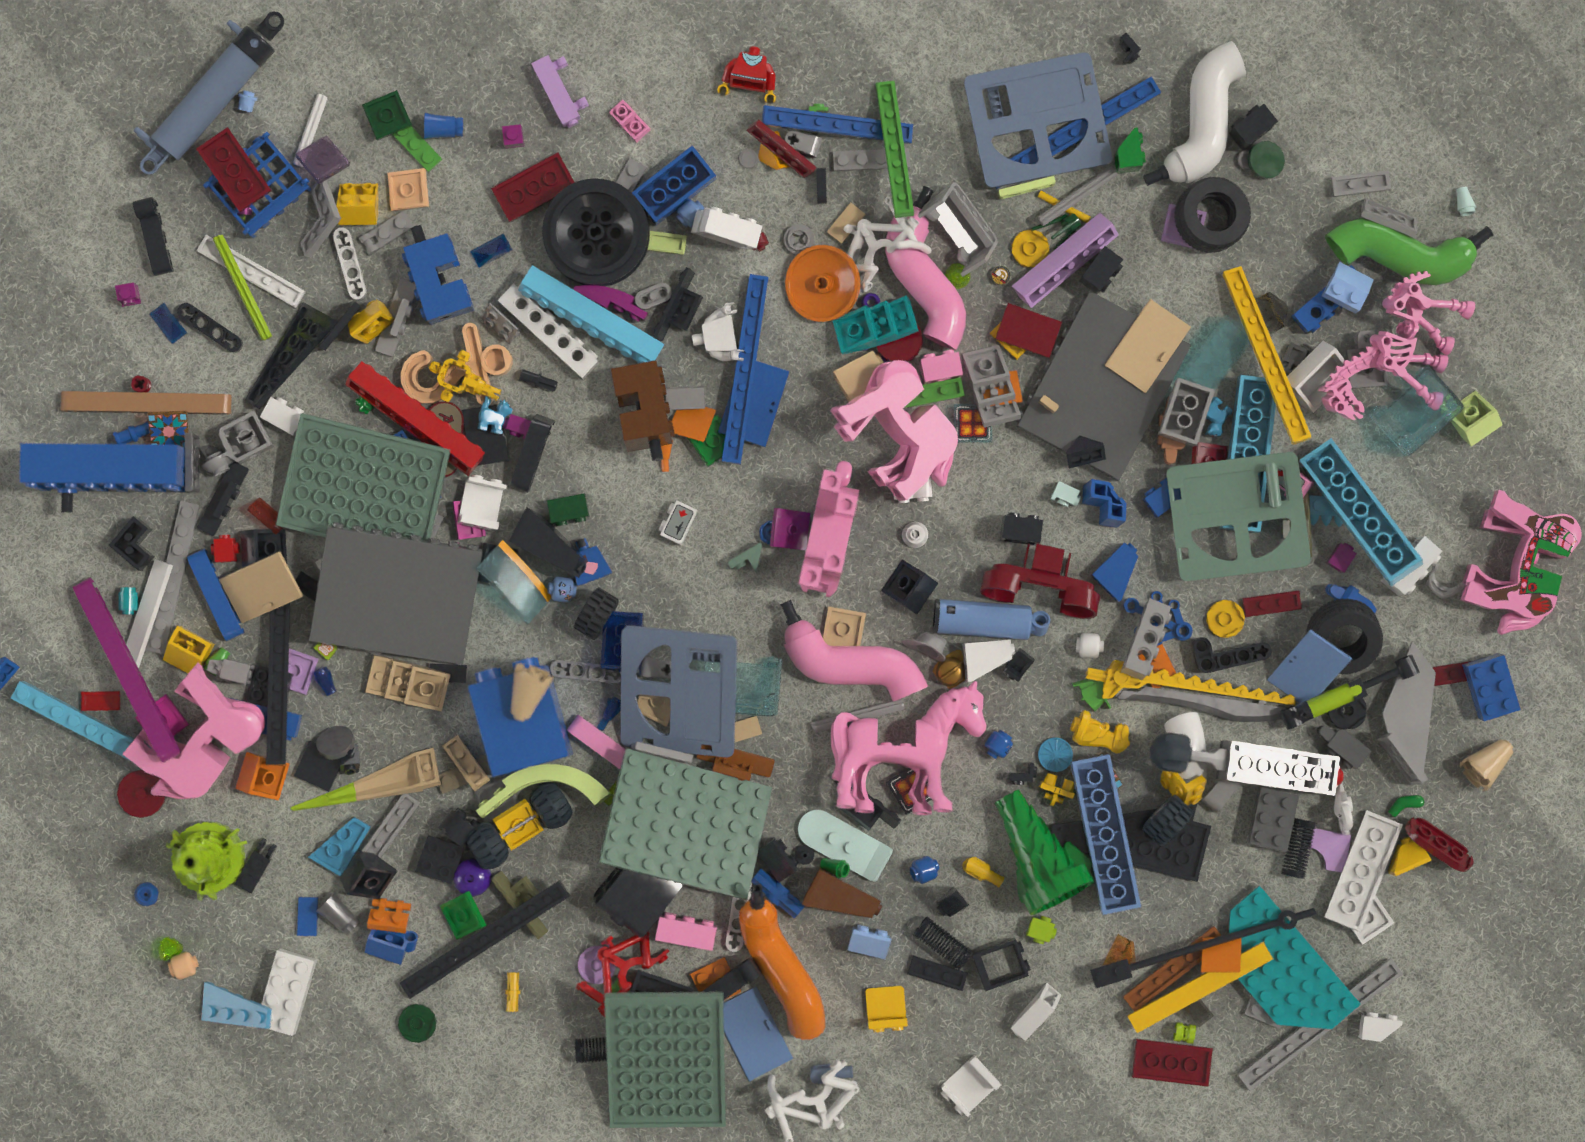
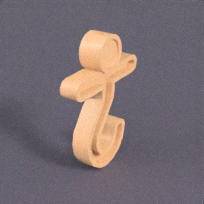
M467 323L463 326L462 333L466 352L470 353L469 361L465 365L471 367L473 374L482 377L486 384L491 385L488 373L493 376L507 374L513 365L512 355L501 345H491L483 351L478 327L473 323ZM425 350L412 354L404 362L401 370V384L405 393L411 398L418 400L422 404H436L443 401L440 399V395L445 388L439 385L438 382L433 387L424 388L418 382L419 372L433 361L432 355ZM452 365L448 369L444 382L456 387L465 377L466 370ZM476 394L479 404H483L485 395Z

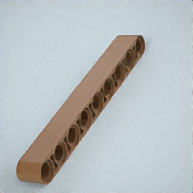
M62 391L61 411H112V413H125V411L131 413L170 412V414H183V412L189 414L227 413L229 415L231 414L232 395Z

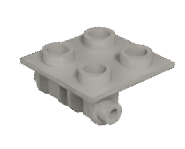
M489 303L482 318L484 324L496 331L502 341L511 344L513 339L520 334L519 328Z

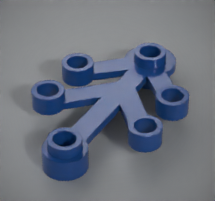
M1155 591L1151 594V599L1154 600L1153 595L1158 593L1160 595L1158 602L1163 603L1161 592ZM1128 598L1123 604L1124 610L1127 613L1136 612L1141 615L1144 609L1135 598ZM1171 600L1168 603V606L1172 602L1177 603L1176 609H1170L1173 611L1176 623L1169 621L1168 625L1165 624L1164 627L1173 631L1165 633L1162 642L1173 638L1184 641L1192 636V627L1189 623L1183 621L1179 609L1180 603L1177 600ZM1129 602L1134 603L1135 607L1133 609L1128 608ZM1151 619L1152 621H1154V623L1151 624L1153 626H1158V623L1155 620ZM1181 627L1186 629L1184 635H1181L1179 632Z

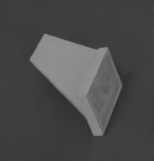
M1411 642L1406 656L1413 655L1420 673L1402 680L1400 675H1397L1382 711L1387 734L1381 735L1377 738V741L1409 784L1417 785L1423 784L1428 780L1424 774L1436 672L1416 645Z

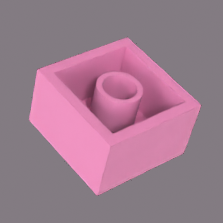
M954 350L943 351V354L940 356H935V353L924 355L923 359L919 362L923 385L962 378L963 371L959 352L954 353Z

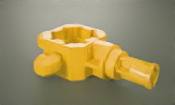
M461 350L457 356V361L450 358L445 360L443 365L435 361L431 362L429 370L438 374V383L445 388L441 392V400L451 401L453 391L458 394L464 392L473 395L482 394L495 401L499 399V396L495 395V393L500 395L502 390L486 384L482 377L473 374L471 367L465 365L470 358L469 352ZM451 365L466 370V375L459 388L444 382V378Z

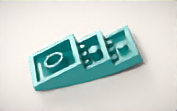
M903 296L890 303L883 301L870 308L865 305L845 314L839 319L833 320L839 347L843 355L883 345L918 331L910 299L907 296Z

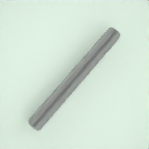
M1109 167L1038 217L1042 226L1046 225L1117 176L1118 173L1115 167Z
M899 699L894 702L890 701L848 713L860 719L874 718L904 710L905 706L903 700ZM837 716L812 722L813 732L817 733L831 729V725Z

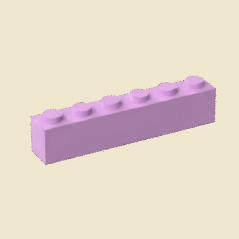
M1098 213L1013 284L1012 287L1021 300L1030 308L1034 307L1102 250L1104 246L1114 240L1119 235L1112 222L1101 213Z

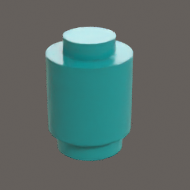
M120 587V592H118V611H122L123 615H134V611H138V592H136L135 587Z

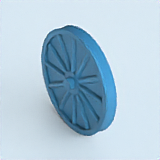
M1054 737L1047 739L1041 744L1038 758L1046 770L1060 772L1070 765V761L1073 759V751L1067 741Z

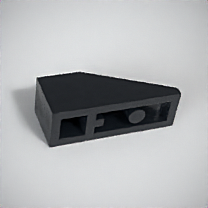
M954 887L936 901L939 905L936 907L943 916L947 914L949 918L969 906Z

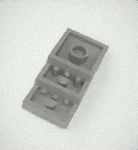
M996 345L963 353L967 376L983 427L1021 419L1017 403L1015 401H1012V404L1008 403V401L1015 399V392L1000 346ZM1004 385H1006L1009 393L998 396V390L994 389V387L999 386V389H1003ZM986 389H990L991 398L984 399L983 394Z

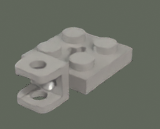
M1373 330L1360 331L1355 334V349L1346 350L1348 361H1352V356L1360 357V352H1367L1366 346H1372L1370 344V337L1375 334ZM1364 336L1367 337V342L1363 340ZM1375 368L1369 370V373L1361 370L1348 378L1352 388L1388 386L1387 371H1380Z

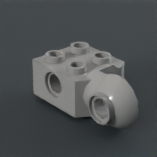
M252 411L221 427L219 436L226 452L222 453L220 451L210 455L205 459L206 463L201 468L209 473H213L214 476H218L230 469L229 464L235 461L242 464L275 447L258 414Z

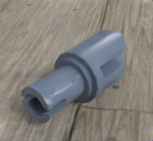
M831 1064L812 1066L810 1068L811 1081L814 1084H823L821 1076L831 1069ZM852 1065L845 1066L834 1077L853 1078Z

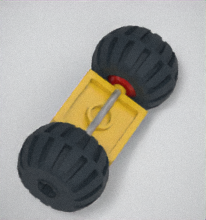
M545 782L537 785L529 795V801L534 811L527 800L524 799L493 818L492 820L497 826L499 833L490 822L478 823L479 827L476 826L470 832L466 842L472 855L483 869H494L505 862L509 851L503 840H505L512 851L544 831L537 818H540L541 822L548 829L562 827L570 820L573 814L572 808L556 783Z

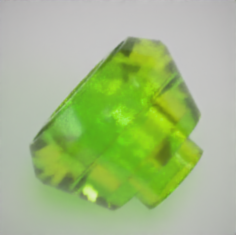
M960 263L950 265L945 271V276L956 289H962L967 286L971 278L970 273L962 277L961 273L957 272H962L965 267Z
M168 936L159 942L158 953L160 960L168 961L172 956L183 951V944L175 938L170 939Z

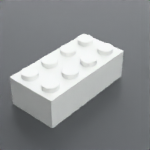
M283 949L277 950L262 1000V1005L272 1009L271 1026L268 1029L291 1036L296 1034L317 959Z

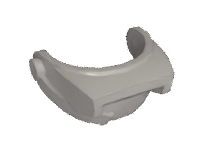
M1439 564L1432 565V570L1428 575L1425 585L1429 586L1438 597L1442 599L1451 597L1464 588L1463 582L1456 587H1445L1440 584L1434 574Z

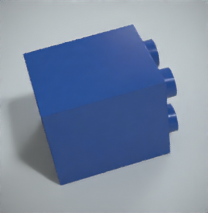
M531 657L512 663L514 670L516 664H524L523 668H530L531 665L549 672V677L552 676L550 667L548 665L540 666L538 657ZM497 667L474 673L477 684L468 686L493 777L573 755L553 680L531 717L525 719V721L515 719L511 713L514 673L503 676L501 668Z

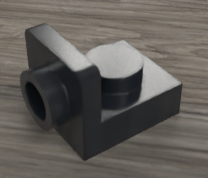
M1126 32L1119 39L1121 42L1119 45L1126 53L1129 51L1130 53L1123 60L1125 65L1128 62L1134 63L1140 57L1138 54L1141 51V48Z

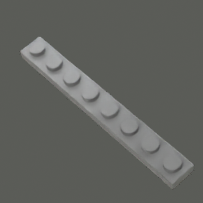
M180 501L166 563L173 565L147 642L146 651L165 654L200 505Z

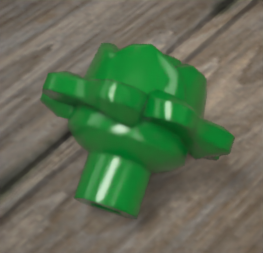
M361 396L355 400L356 405L360 406L359 411L364 414H368L374 408L373 405Z

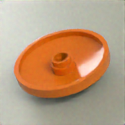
M830 245L811 246L801 251L789 265L785 279L786 294L792 307L809 320L828 322L839 319L851 310L859 296L860 275L853 259L837 247Z

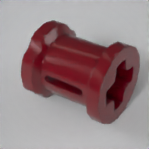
M137 375L132 379L131 387L136 392L148 393L151 389V382L148 378ZM139 381L145 382L143 383L144 388L138 387L140 385Z

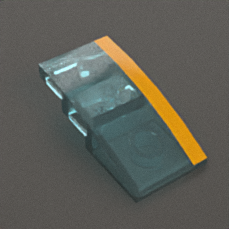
M503 540L476 568L489 580L488 584L501 595L500 599L526 624H529L551 599V594H548L543 583Z

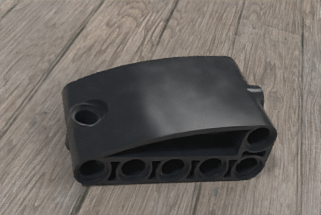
M615 867L596 890L593 899L594 904L610 915V918L620 927L625 926L639 938H642L661 916L683 884Z

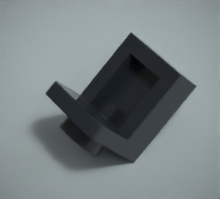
M1019 648L1012 656V659L1005 665L1004 672L1008 678L1019 682L1035 659Z
M355 743L353 749L347 751V755L339 758L340 774L352 775L359 772L358 744Z
M1029 762L1028 774L1009 772V780L1013 781L1014 785H1024V782H1033V778H1037V767L1034 766L1033 762Z

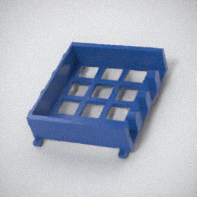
M268 132L254 139L253 145L248 149L244 148V151L248 157L253 154L261 163L257 167L258 171L265 168L273 177L267 182L268 186L276 181L284 192L274 201L267 194L265 197L270 204L260 212L254 205H251L250 208L256 216L245 223L237 214L239 212L238 209L234 210L225 200L229 197L227 193L222 196L214 187L218 183L214 174L209 177V181L203 184L205 189L209 187L242 225L244 228L242 233L244 235L249 234L253 239L256 237L254 234L262 226L264 228L270 224L269 221L277 214L279 216L283 214L284 208L291 202H297L299 200L298 196L305 190L311 191L307 184L309 180L307 178L303 180L269 140L268 136L270 134ZM267 142L274 150V153L263 161L256 153V150ZM279 156L286 167L275 175L267 164ZM290 169L298 180L287 189L279 178Z

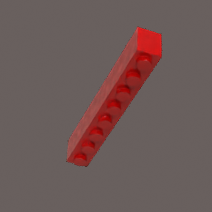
M361 361L348 376L345 384L347 387L423 443L451 449L448 462L467 476L482 461L485 452L482 451L480 446L471 443L464 434L458 433L449 423L440 420L433 411L424 408L418 400L408 396L402 388L393 385L387 377L381 376L371 365Z

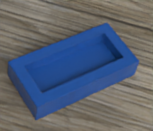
M298 897L297 936H317L318 913L316 911L318 909L319 897Z

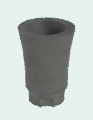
M335 892L316 911L346 935L360 922Z

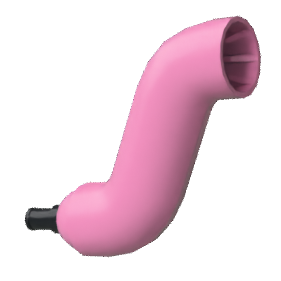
M923 186L917 201L913 203L914 216H909L919 222L914 230V235L919 242L923 243L929 233V220L926 216L919 218L918 214L934 193V190ZM893 217L890 224H898L895 217ZM887 232L886 239L894 241L901 232ZM885 247L889 266L895 276L928 315V322L922 335L945 348L956 351L966 327V310L956 288L923 251L914 248H896L894 252L888 253L886 251L887 247Z
M792 600L780 604L787 618L786 623L788 625L784 635L786 643L784 647L795 667L806 677L820 683L832 685H883L887 688L893 702L928 687L924 675L916 663L906 654L896 649L882 646L827 645L819 629L816 630L813 624L802 620L800 615H797Z

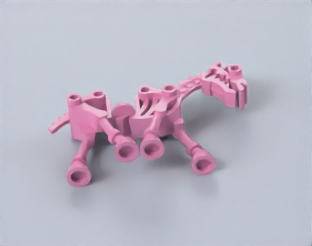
M1424 271L1423 274L1417 272L1416 276L1410 274L1409 279L1404 277L1403 282L1395 283L1394 288L1391 289L1393 294L1387 296L1383 300L1382 305L1383 308L1387 309L1386 313L1405 319V321L1397 325L1396 333H1398V336L1389 332L1379 331L1378 335L1374 334L1370 337V344L1372 346H1366L1367 352H1360V357L1352 356V361L1344 360L1342 367L1336 366L1335 374L1330 373L1331 380L1326 381L1325 385L1318 389L1320 392H1327L1326 396L1321 398L1325 409L1335 412L1345 419H1362L1363 415L1358 412L1363 413L1364 406L1352 393V386L1348 378L1361 370L1375 368L1380 371L1392 372L1394 376L1402 377L1416 390L1419 396L1424 398L1425 403L1432 410L1437 411L1442 405L1443 393H1429L1425 384L1421 385L1407 373L1405 367L1409 362H1422L1423 365L1430 364L1438 373L1444 372L1448 364L1447 355L1451 353L1455 340L1450 336L1441 337L1439 334L1440 330L1424 319L1422 313L1430 307L1449 308L1451 311L1457 310L1463 318L1468 320L1474 313L1475 302H1459L1457 299H1451V301L1431 300L1425 297L1419 284L1416 282L1431 276L1427 271ZM1406 307L1407 314L1399 312V310ZM1418 323L1429 332L1428 335L1430 338H1433L1436 348L1444 355L1431 356L1430 353L1413 355L1417 341L1415 335L1419 331ZM1391 346H1402L1396 349H1390Z

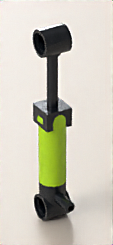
M1411 654L1396 660V668L1362 682L1361 678H1354L1341 686L1280 711L1279 713L1286 729H1293L1306 721L1345 704L1368 696L1366 689L1397 675H1400L1402 680L1420 673L1413 655Z

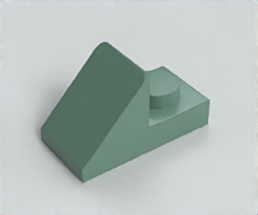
M761 542L728 561L731 569L736 568V570H739L747 565L745 561L749 560L753 569L757 572L762 551Z

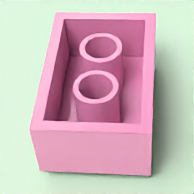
M665 912L664 915L659 917L655 940L713 951L717 925H714L712 920L703 919L702 922L695 921V917L684 915L682 919L677 918L675 913Z

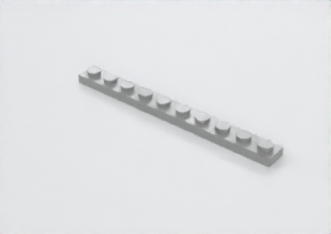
M1391 958L1349 989L1361 1003L1354 1011L1403 975ZM1299 1027L1238 1074L1239 1078L1251 1091L1331 1029Z

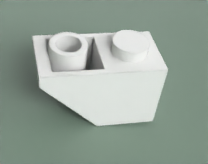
M1367 1012V1015L1361 1014L1358 1037L1363 1040L1381 1042L1402 1026L1403 1021L1397 1019L1398 1016L1386 1014V1018L1378 1017L1379 1013Z

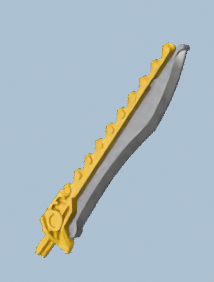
M1119 660L1112 661L1109 668H1106V671L1089 667L1086 671V679L1104 682L1102 690L1103 699L1113 698L1116 695L1118 699L1181 705L1211 713L1230 721L1264 722L1282 719L1279 712L1286 708L1266 705V701L1295 705L1296 703L1295 697L1291 694L1280 699L1279 694L1275 691L1264 695L1263 690L1260 688L1248 692L1246 686L1241 685L1233 689L1232 684L1229 682L1217 686L1216 681L1212 678L1201 683L1200 678L1196 675L1185 680L1181 672L1169 676L1168 671L1165 669L1153 673L1152 670L1149 676L1146 675L1143 680L1122 673L1121 669L1124 661ZM1146 683L1163 686L1258 700V703L1165 690L1144 686L1138 691H1128L1121 689H1139Z

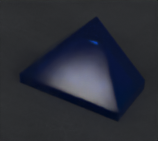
M503 233L470 252L478 267L481 268L512 251V248Z
M165 302L150 313V316L172 344L188 333Z

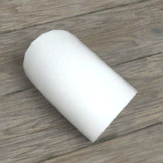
M1184 713L1175 716L1165 723L1166 733L1187 735L1191 740L1190 747H1192V750L1207 752L1204 732L1198 713ZM1191 761L1188 763L1187 770L1178 774L1182 779L1194 780L1200 775L1206 777L1207 764L1205 762Z

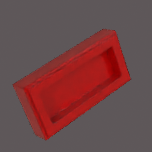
M120 691L81 692V711L120 710Z

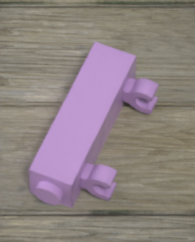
M549 55L531 63L563 127L568 126V128L577 125V120L580 119L577 111L589 105L585 97L573 103L564 87L557 70L568 66L565 57L563 56L552 62Z

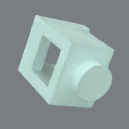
M1058 481L1050 500L1054 501L1056 498L1058 499L1057 503L1068 507V505L1077 507L1081 498L1078 495L1080 490Z

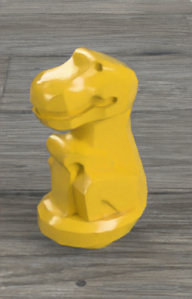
M1083 710L1079 718L1074 717L1070 731L1073 732L1072 740L1079 745L1106 747L1117 754L1123 752L1130 745L1128 738L1129 727L1126 724L1118 723L1114 731L1111 732L1109 731V723H1101L1091 718L1089 711Z

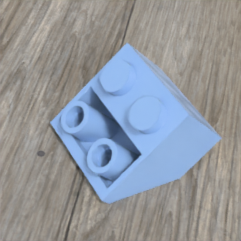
M857 924V928L852 927L847 950L886 959L891 937L885 930L876 929V932L869 931L868 926Z

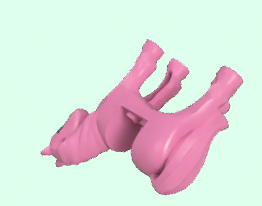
M974 681L968 687L952 688L940 695L928 709L926 715L921 720H916L914 746L909 743L892 746V743L888 742L877 745V718L860 719L847 712L840 713L831 725V748L835 758V769L832 779L839 781L836 807L842 809L855 808V812L859 813L874 812V803L868 798L866 791V777L873 766L880 763H890L907 767L915 772V779L909 791V799L914 803L913 814H932V806L926 802L924 796V787L927 779L928 787L926 792L934 801L933 811L942 813L952 812V802L942 791L941 764L946 755L948 736L955 723L964 727L974 737H980L986 731V722L982 713L984 698L977 690V681Z

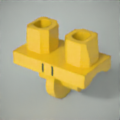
M1047 773L1043 782H1040L1039 787L1053 792V794L1045 793L1044 798L1050 800L1049 806L1053 807L1055 802L1063 803L1064 798L1058 797V794L1071 799L1074 798V781L1064 778L1062 787L1059 788L1055 786L1058 776Z

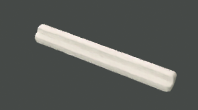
M317 94L293 161V164L298 167H303L327 101V97L322 94Z

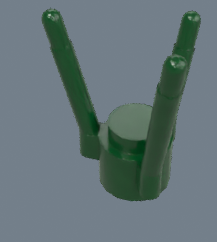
M1074 213L1068 216L1064 214L1044 226L1039 224L1032 227L1031 231L1062 221V229L1052 235L1051 239H1055L1063 232L1067 234L1054 246L1053 249L1055 250L1076 232L1081 223Z

